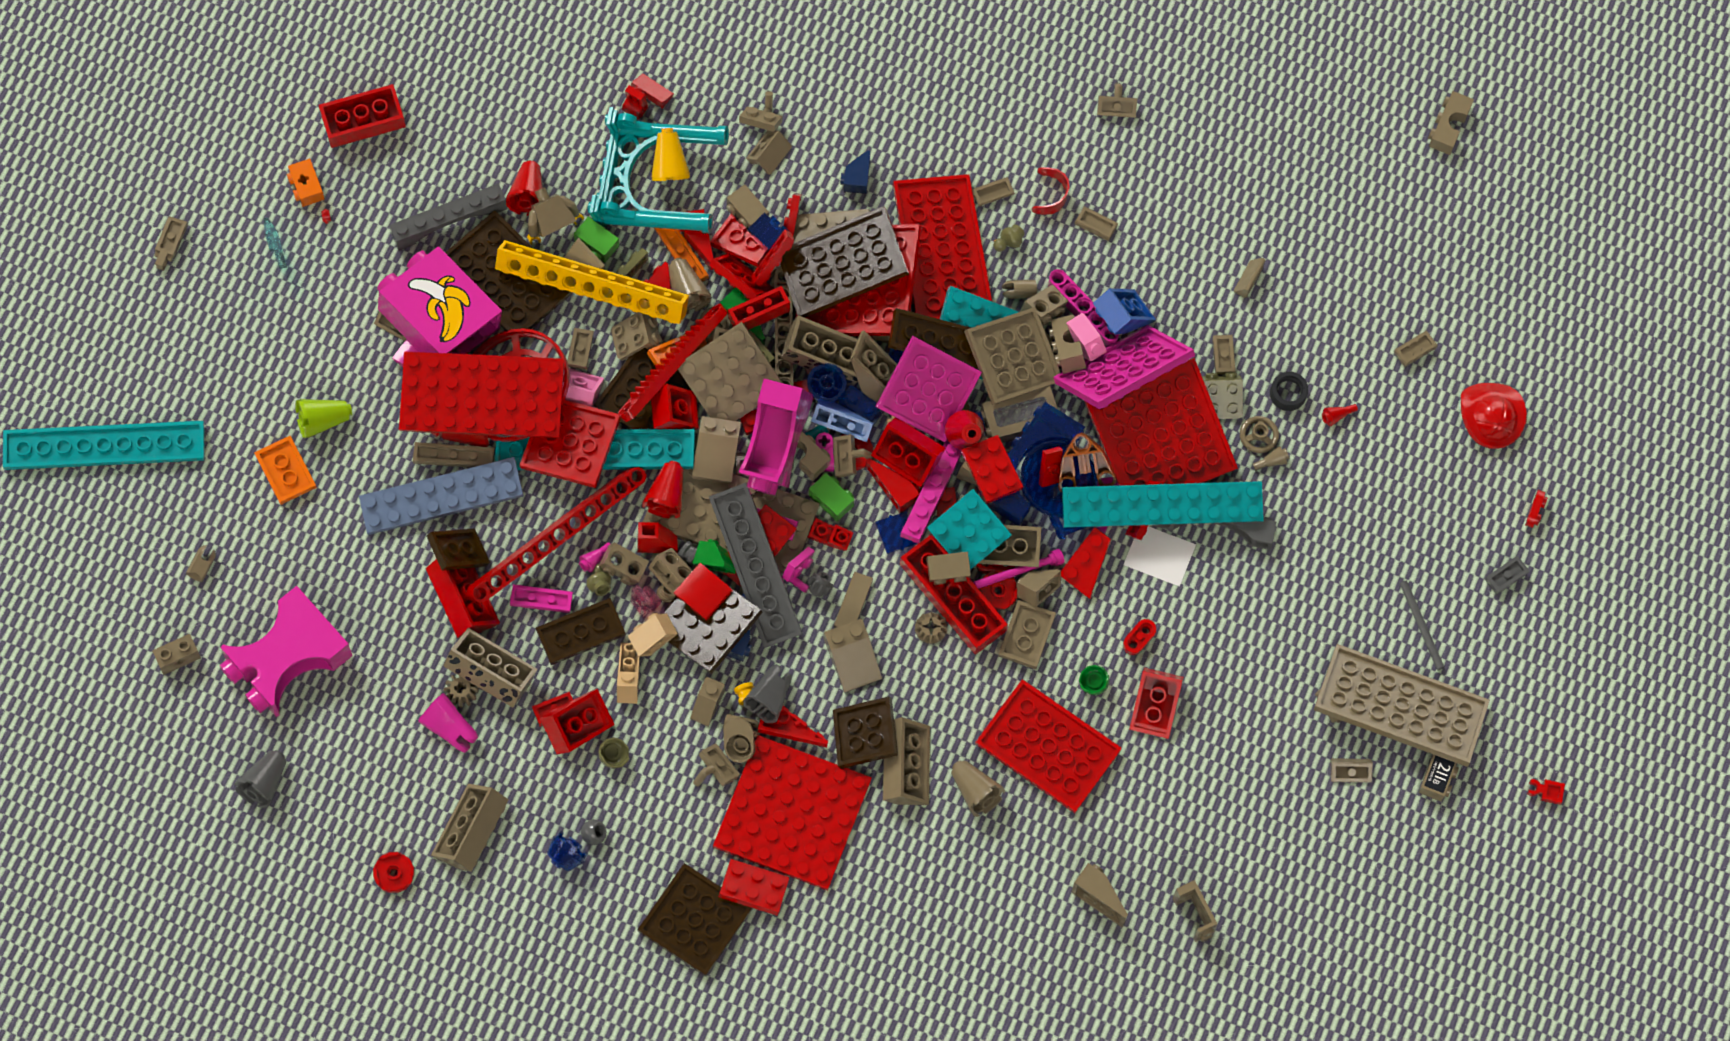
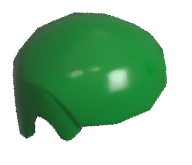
M1098 665L1087 666L1079 677L1081 689L1092 696L1105 692L1110 682L1107 671Z

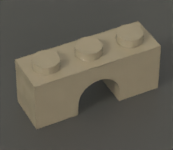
M1452 91L1450 97L1446 96L1442 105L1445 108L1444 112H1439L1435 121L1438 124L1437 128H1432L1428 139H1431L1429 147L1451 155L1460 131L1452 128L1449 122L1459 121L1465 123L1474 99Z
M1074 315L1052 319V328H1049L1051 340L1055 339L1052 342L1054 354L1058 353V355H1055L1057 367H1062L1063 374L1086 368L1080 341L1074 342L1066 324L1074 318Z
M801 432L797 448L802 449L805 456L799 461V468L813 481L830 465L831 458L825 449H820L816 445V441L810 435L806 436Z

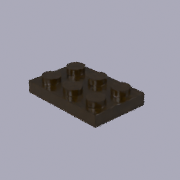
M475 528L433 531L426 536L442 571L486 567L491 563Z

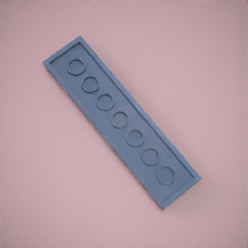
M512 457L360 495L359 500L367 534L371 535L524 497L516 460Z

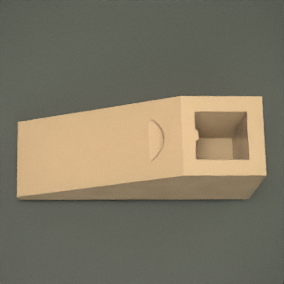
M620 643L617 703L637 704L640 657L632 643Z

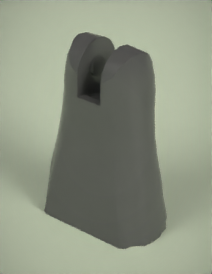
M777 664L766 671L761 680L743 700L744 707L755 713L759 710L757 716L765 723H774L778 720L792 680V675L788 672L782 678L778 676L781 667Z

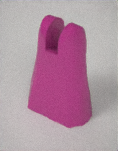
M445 693L438 696L418 719L419 723L463 753L470 749L469 743H475L478 739L474 728L462 717Z

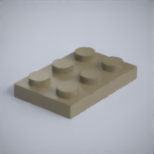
M1018 600L998 657L1037 669L1056 613Z

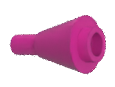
M607 542L600 549L580 556V567L585 572L592 573L595 566L602 560L610 543Z

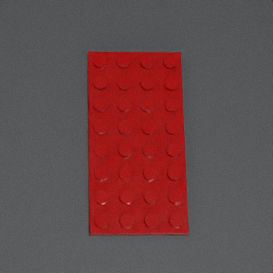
M970 175L893 181L892 185L899 225L919 224L922 227L912 295L914 312L940 319L946 293L950 286L992 301Z
M404 351L399 431L560 439L564 359Z

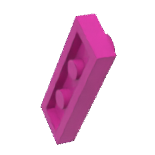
M513 584L510 606L570 613L573 592Z

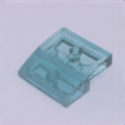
M264 218L265 237L270 252L275 251L279 269L287 268L279 235L272 222L268 218Z

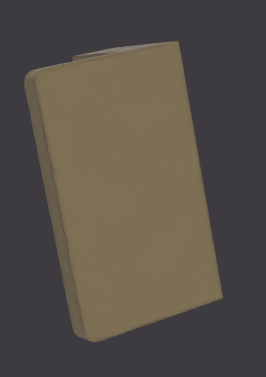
M767 130L746 159L750 164L760 165L767 174H772L792 148V145L780 131L772 132Z

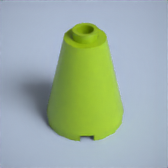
M300 399L295 402V411L299 416L297 423L304 439L346 422L352 415L351 405L347 404L344 400Z

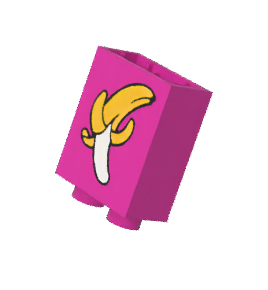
M439 246L429 254L425 251L416 253L407 264L408 270L398 277L394 273L387 275L377 287L379 291L378 310L419 352L468 354L500 329L502 310Z

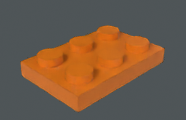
M291 436L254 452L280 505L317 488Z

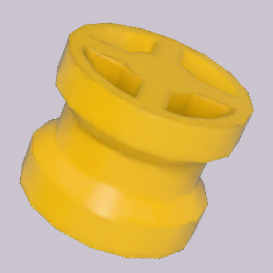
M752 682L743 683L734 688L735 694L739 697V705H744L743 700L754 687Z

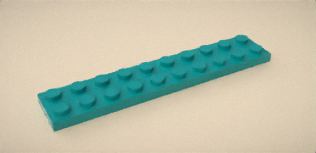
M204 421L3 430L4 470L205 461Z
M695 429L617 430L602 470H627L634 467H640L643 470L662 469L664 464L669 463V461L679 462L683 469H693ZM530 437L511 442L496 441L495 462L514 457L517 469L524 470L519 465Z
M1262 481L1062 487L1063 528L1264 521Z

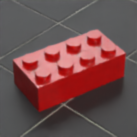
M394 84L319 104L331 148L406 128Z

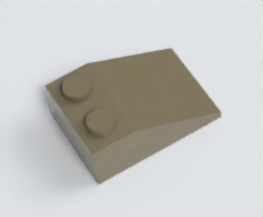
M863 330L860 333L850 360L861 391L875 404L878 403L897 363Z
M701 417L692 478L726 484L732 483L741 422Z
M862 619L824 632L823 639L844 693L882 680L871 641Z
M1088 863L1074 882L1071 893L1120 927H1123L1128 916L1108 878L1103 873L1104 871L1095 864L1092 866Z

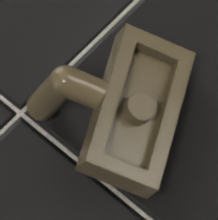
M1120 83L1114 84V96H1098L1097 115L1136 118L1137 98L1122 97L1123 87Z
M767 91L765 93V108L763 111L747 106L739 116V123L775 132L782 123V116L772 112L773 92Z
M849 434L833 438L836 477L856 475V458L858 457L874 460L871 452L865 449L855 450L853 435Z
M715 743L699 753L700 758L707 767L700 771L693 784L700 786L705 778L713 773L723 787L736 780L740 774Z

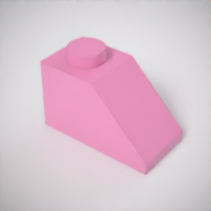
M1081 313L1066 323L1074 342L1080 341L1085 359L1093 361L1107 352L1100 334L1085 314Z

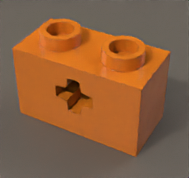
M310 158L288 166L290 173L286 175L290 185L294 184L296 190H293L296 202L300 201L302 207L325 200Z

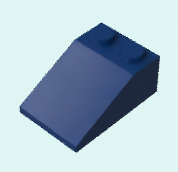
M1109 288L1093 302V305L1096 307V313L1105 320L1108 330L1113 334H1125L1156 321L1135 289Z

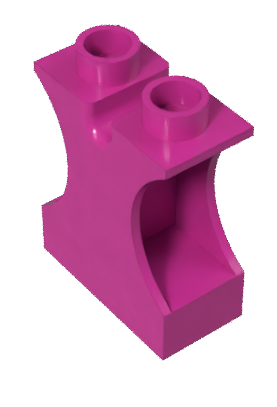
M768 379L763 380L757 402V414L751 441L739 469V473L749 477L746 487L775 496L778 486L789 488L795 451L813 400V395L803 388Z
M296 586L278 600L277 618L268 634L259 641L246 646L235 647L223 644L220 648L226 660L219 666L233 684H236L242 678L246 683L253 679L251 681L253 689L245 694L246 698L260 714L269 708L278 717L280 715L281 696L287 685L295 677L316 669L335 671L352 657V653L347 641L300 588Z

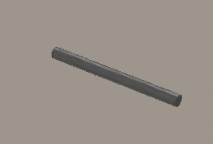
M1407 580L1400 583L1402 591L1437 670H1441L1444 668L1443 662Z

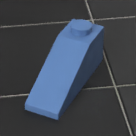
M820 398L811 422L846 435L851 434L854 438L867 442L873 423L840 404L824 398Z

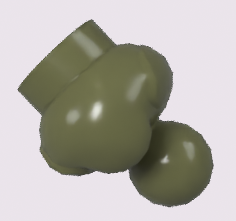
M1016 224L1012 227L1004 228L1000 233V238L994 240V249L1002 252L1007 246L1019 248L1025 235L1024 230Z
M597 564L593 574L587 578V588L598 596H604L611 589V576L604 572L603 568Z

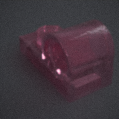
M636 585L632 588L631 604L643 618L662 603V600L650 585L644 588Z

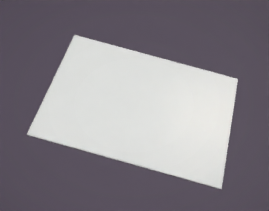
M1148 526L1142 541L1138 539L1133 540L1124 565L1180 587L1196 544Z

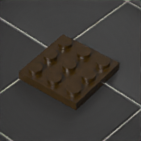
M889 696L833 710L837 764L840 769L897 756L893 704Z

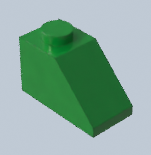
M708 539V542L699 541L693 564L697 566L701 563L710 571L735 574L736 570L727 549L720 546V542Z

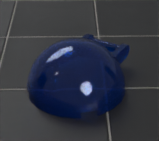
M1051 440L1035 446L1027 454L1022 463L1020 481L1023 485V495L1028 503L1035 510L1049 517L1057 537L1061 540L1066 538V535L1087 527L1063 528L1059 519L1063 518L1062 492L1058 488L1059 483L1046 487L1039 485L1042 451L1061 447L1064 454L1069 446L1067 441ZM1074 456L1076 487L1098 486L1097 473H1095L1094 463L1091 458L1092 472L1080 474L1078 458ZM1065 479L1062 482V486L1073 487V482L1070 479Z

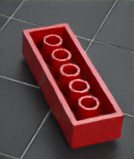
M931 534L900 557V566L976 655L1007 632L1008 624L969 577H966L964 582H954V579L946 580V584L934 585V581L929 582L927 556L948 554Z

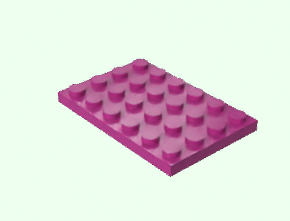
M1146 325L1106 348L1107 352L1093 361L1085 359V369L1065 374L1061 372L1053 378L1058 386L1101 409L1107 407L1113 401L1123 398L1124 395L1131 391L1139 389L1140 386L1149 381L1155 380L1158 376L1171 371L1176 366L1186 363L1195 356L1194 349Z

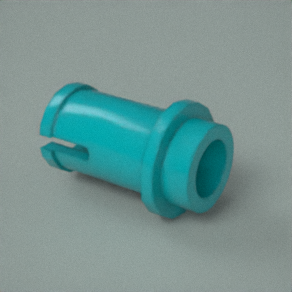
M817 424L816 427L806 432L805 435H810L815 440L818 434L823 432L829 433L827 427Z

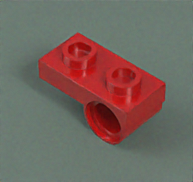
M628 85L625 90L626 100L622 105V111L636 116L639 120L648 109L645 92L637 86L632 87Z

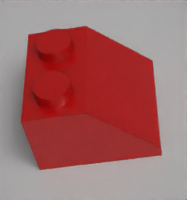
M669 384L663 385L651 399L654 429H699L697 402L693 391Z

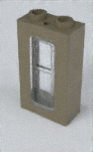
M1050 385L992 405L991 401L981 404V410L979 411V417L986 425L984 429L985 436L989 439L998 435L1002 443L1057 429L1061 426V418Z

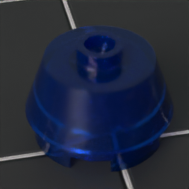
M559 831L556 836L552 837L547 855L552 859L553 865L569 872L583 864L588 853H583L580 850L583 846L571 836L565 838L563 836L564 832Z

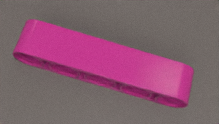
M1053 270L1049 276L1048 287L1053 284L1068 300L1066 304L1067 309L1075 317L1081 313L1085 314L1100 334L1105 348L1116 343L1119 334H1113L1108 330L1105 320L1096 313V307L1093 305L1092 300L1063 270ZM1060 279L1062 282L1055 283L1053 280ZM1073 293L1075 296L1068 297L1066 294ZM1084 306V307H1086L1088 310H1087V311H1081V310L1079 309V307ZM1097 320L1101 322V324L1095 325L1092 323V321ZM1111 334L1114 336V338L1108 339L1105 337V335Z

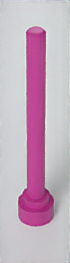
M1060 549L1053 550L1047 557L1039 559V568L1049 564L1051 566L1064 564L1062 551ZM1018 566L974 581V584L979 589L1035 570L1038 567Z

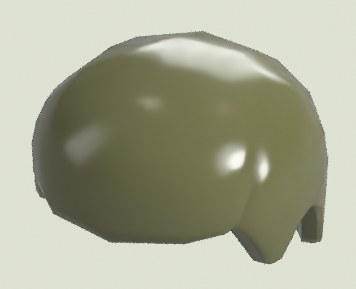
M619 738L605 739L599 746V759L608 768H621L630 759L629 747Z

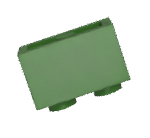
M587 217L574 232V241L579 238L604 263L620 246L618 237L590 217Z
M825 473L809 488V496L815 502L820 503V506L838 522L854 507V496L849 490L841 488L839 481L834 476L830 477Z

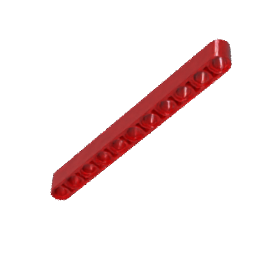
M640 467L622 471L472 583L467 589V597L473 602H485L642 485L646 480L645 471ZM634 471L637 473V479L635 481H633L632 479V473ZM618 483H620L622 486V489L619 493L616 490V486ZM603 494L606 496V502L604 504H602L601 502V496ZM587 506L591 508V513L589 516H587L585 513V509ZM571 518L575 519L574 527L570 526ZM556 529H558L560 532V536L558 539L554 537V532ZM540 541L544 542V549L542 551L538 548ZM525 553H527L529 556V559L526 563L523 561V555ZM511 564L513 567V571L509 575L507 572V567ZM496 576L497 584L492 586L491 579ZM478 588L481 589V596L479 598L475 596V591Z

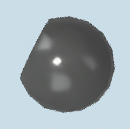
M589 820L581 828L582 839L587 844L598 845L606 838V827L599 820Z

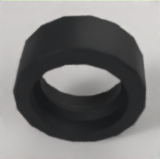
M1286 371L1280 373L1274 378L1270 388V398L1273 404L1284 411L1299 409L1305 403L1308 395L1306 380L1296 372ZM1285 381L1297 384L1301 390L1299 398L1295 401L1282 399L1278 394L1279 385Z

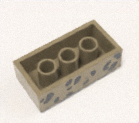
M798 315L790 325L781 358L852 387L858 382L850 360L858 339Z
M467 628L452 647L443 665L512 708L528 689L538 670L470 628Z

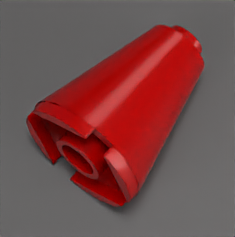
M529 160L522 163L506 197V206L512 212L519 215L520 212L527 213L526 216H529V212L532 210L531 206L539 202L535 191L543 188L540 165L535 161Z
M960 410L948 418L945 424V435L953 447L962 450L981 440L984 435V424L976 413L969 410Z
M669 461V463H665L642 502V507H648L649 513L668 519L670 515H675L674 519L680 517L684 469L679 462Z

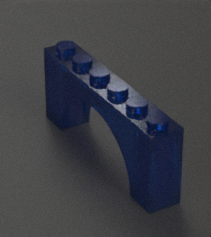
M1047 402L1042 407L1038 406L1033 413V420L1026 422L1022 429L1023 434L1020 438L1017 436L1011 444L1013 448L1009 453L1007 452L1015 471H1017L1023 458L1032 450L1047 444L1069 446L1076 434L1084 433L1085 426ZM979 490L978 493L980 494V498L984 501V499H983V497H982V495H981V492H980V490ZM1019 491L986 504L990 509L1017 526H1020L1031 508V504L1022 497Z

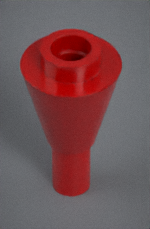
M1352 404L1347 407L1324 408L1322 413L1323 422L1333 426L1348 414L1358 411V407L1356 404Z

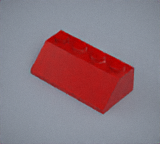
M437 559L425 568L457 638H460L467 628L479 634L500 624L489 599L485 602H473L467 597L468 587L479 579L475 568L442 571ZM480 588L475 591L477 598L481 596Z

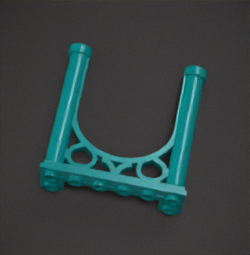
M609 107V112L605 115V125L609 129L610 139L606 142L607 155L603 158L604 170L603 175H600L599 178L600 191L596 195H592L591 202L588 203V213H590L592 219L602 227H606V225L694 230L710 234L713 228L712 214L660 211L642 207L631 194L630 175L638 157L646 149L656 144L657 134L661 132V129L673 128V131L678 133L682 143L727 145L729 140L728 126L707 127L646 123L637 121V117L632 114H619L614 107ZM637 138H649V139L645 140L644 142H642V143L640 144ZM628 142H634L636 149L630 154H624V145ZM620 156L624 162L621 166L617 167ZM615 178L620 180L621 186L614 187ZM624 193L627 197L622 204L619 205L613 202L616 194ZM631 204L637 211L626 209Z

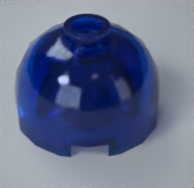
M830 363L814 367L807 379L808 392L813 395L814 400L824 404L839 400L844 394L847 385L842 369Z

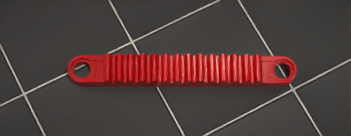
M722 304L712 307L702 319H696V325H691V330L685 331L686 336L680 337L681 342H675L676 347L670 348L671 353H665L666 358L660 359L661 364H655L656 369H651V375L645 376L646 381H640L641 386L635 387L636 392H630L631 398L618 412V415L624 422L632 420L686 361V358L697 349L727 315V310Z

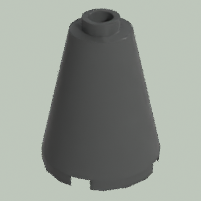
M278 750L269 751L234 783V786L237 785L236 792L247 802L252 804L255 801L259 803L258 807L267 808L272 802L286 765L285 755Z

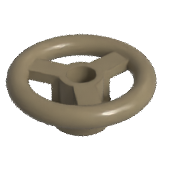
M1251 417L1240 428L1242 444L1254 453H1265L1272 450L1279 439L1277 426L1267 417ZM1254 422H1258L1254 425L1252 434L1246 436L1247 427ZM1268 426L1272 429L1273 439L1267 436L1269 432ZM1260 431L1263 435H1258L1257 432ZM1255 439L1258 441L1262 440L1267 446L1255 447L1249 442Z

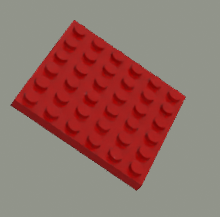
M919 224L892 225L909 275L805 318L848 336H860L863 330L869 336H890L894 310L896 308L906 311L911 310L922 227Z
M1195 358L1176 366L1171 371L1158 376L1155 380L1140 386L1139 389L1124 395L1123 398L1113 401L1105 408L1098 409L1084 401L1103 450L1116 474V483L1119 486L1147 485L1149 480L1161 484L1203 483L1238 469Z
M757 735L755 753L746 762L714 841L713 848L828 891L872 777L848 768L840 769L837 764Z

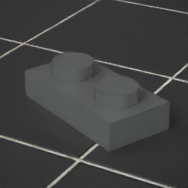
M1517 555L1486 576L1485 581L1498 595L1526 576L1530 571Z

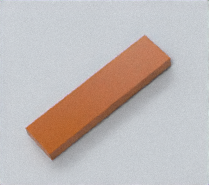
M654 228L673 259H686L702 282L709 279L708 273L679 229Z

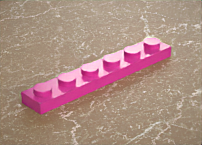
M948 440L943 445L946 449L940 461L927 478L901 531L900 537L920 543L962 456L961 450L953 447Z

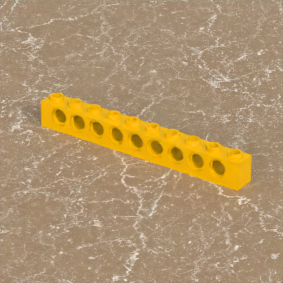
M506 240L497 249L495 269L503 273L517 275L523 279L537 281L542 285L557 287L559 290H567L579 296H587L596 301L607 302L613 306L627 308L633 312L647 314L652 318H660L673 324H680L686 316L689 299L687 294Z

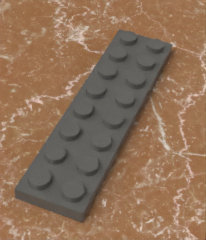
M743 483L709 496L745 597L763 612L755 621L763 646L767 648L803 633L749 487H746L747 483Z

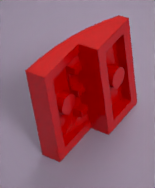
M699 563L675 590L674 594L707 621L733 590L708 568Z

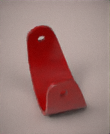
M1050 167L1038 168V174L1057 179L1065 190V195L1060 201L1052 205L1034 206L1031 209L1036 214L1051 215L1060 211L1065 205L1070 188L1069 179L1065 173L1058 169Z

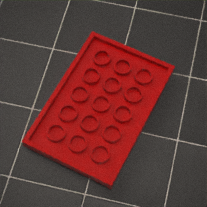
M1023 679L975 742L978 747L1073 813L1078 811L1122 750V747Z

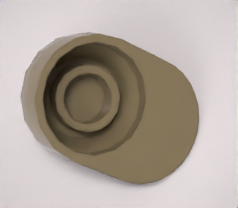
M743 718L731 719L724 727L725 753L733 762H746L752 758L756 750L753 728Z

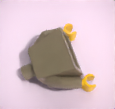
M543 187L535 191L539 202L532 205V210L529 212V234L527 239L530 245H533L532 241L534 239L541 243L539 235L541 237L547 236L571 223L577 225V218L580 217L584 220V217L579 213L575 202L558 194L549 197L546 188Z

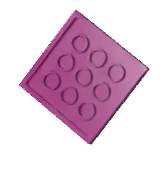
M912 336L875 407L946 442L945 424L948 418L963 409L982 372Z

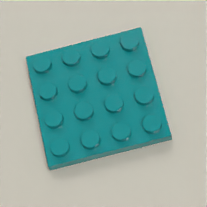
M950 286L946 293L940 320L973 328L1018 313V311Z

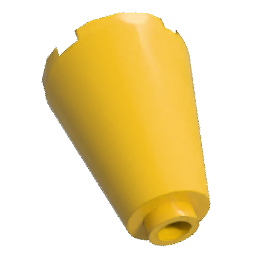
M663 128L657 134L651 175L652 181L690 178V172L678 133L673 131V128Z

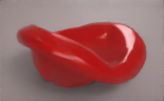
M1478 383L1463 390L1460 398L1463 422L1467 432L1477 444L1489 449H1499L1511 445L1521 436L1527 422V409L1523 397L1517 390L1499 383Z

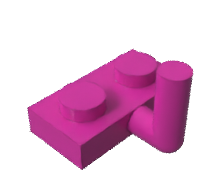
M809 546L788 563L782 575L784 580L789 581L804 593L808 591L809 586L797 577L804 568L808 569L813 562L812 556L815 551Z

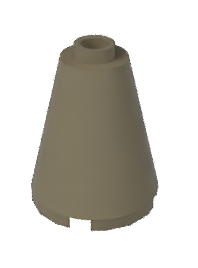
M676 258L672 260L669 265L671 290L689 295L686 314H690L688 310L695 309L697 312L705 308L711 302V293L686 259Z
M966 760L957 761L952 766L951 774L973 816L979 817L978 813L982 811L986 814L1002 800L1001 793L1005 794V789L1002 785Z

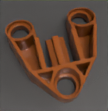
M1085 433L1076 434L1063 454L1058 484L1061 492L1062 482L1065 479L1072 480L1073 487L1077 485L1074 456L1078 458L1080 474H1087L1092 472L1089 454H1093L1095 473H1097L1099 485L1114 486L1116 483V474L1103 448ZM1079 437L1087 440V445L1083 448L1076 445V439ZM1103 474H1111L1113 481L1109 484L1103 483L1101 479Z

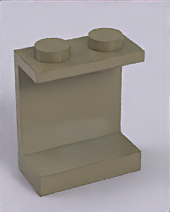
M1195 880L1177 888L1172 898L1175 905L1177 906L1191 899L1205 925L1197 929L1193 938L1194 941L1201 940V942L1209 940L1213 937L1212 934L1215 932L1218 923Z

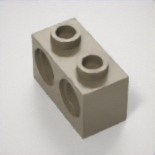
M1052 284L1027 299L1020 312L1035 307L1044 326L1053 317H1059L1065 312L1068 300Z
M614 542L608 545L599 567L603 568V571L610 576L615 575L621 578L620 581L631 586L639 583L649 561ZM612 556H614L617 559V565H614L611 562ZM629 566H632L634 568V575L629 573Z
M673 548L656 555L648 567L673 596H675V590L692 572L691 568Z

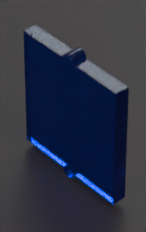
M907 512L894 516L889 515L888 518L875 521L886 554L898 550L904 551V548L918 544L900 537L901 531L908 519Z

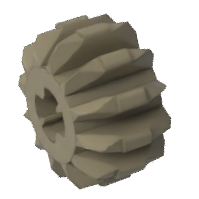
M452 675V681L446 680L445 682L448 687L443 689L444 693L447 694L446 696L454 706L458 703L459 708H462L465 702L470 706L469 699H477L475 694L478 693V688L460 676L456 678L455 675ZM460 688H464V690H462V693H458Z

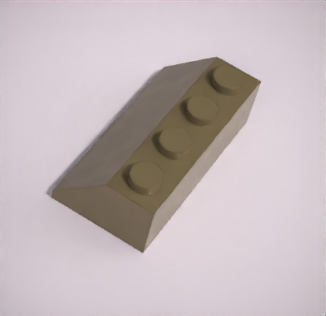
M1004 525L1012 536L978 563L1039 568L1042 528Z
M903 717L894 719L897 756L884 759L883 801L897 805H929L930 726Z
M468 783L431 856L460 870L472 872L482 850L487 845L492 831L496 828V823L504 812L509 799L491 787Z

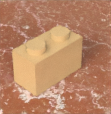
M653 613L647 617L645 623L634 627V631L628 635V638L639 657L651 656L678 633L667 613Z

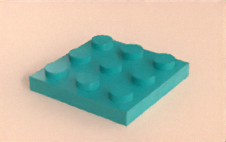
M974 489L927 527L948 554L968 552L970 570L1012 536Z

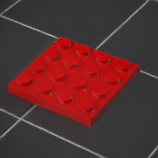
M565 400L561 409L560 439L530 437L519 466L524 470L596 488L621 417L617 413Z

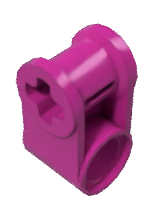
M823 432L818 434L815 439L816 445L820 449H825L831 458L830 465L823 472H834L833 438L830 434ZM822 441H826L825 447L822 446Z

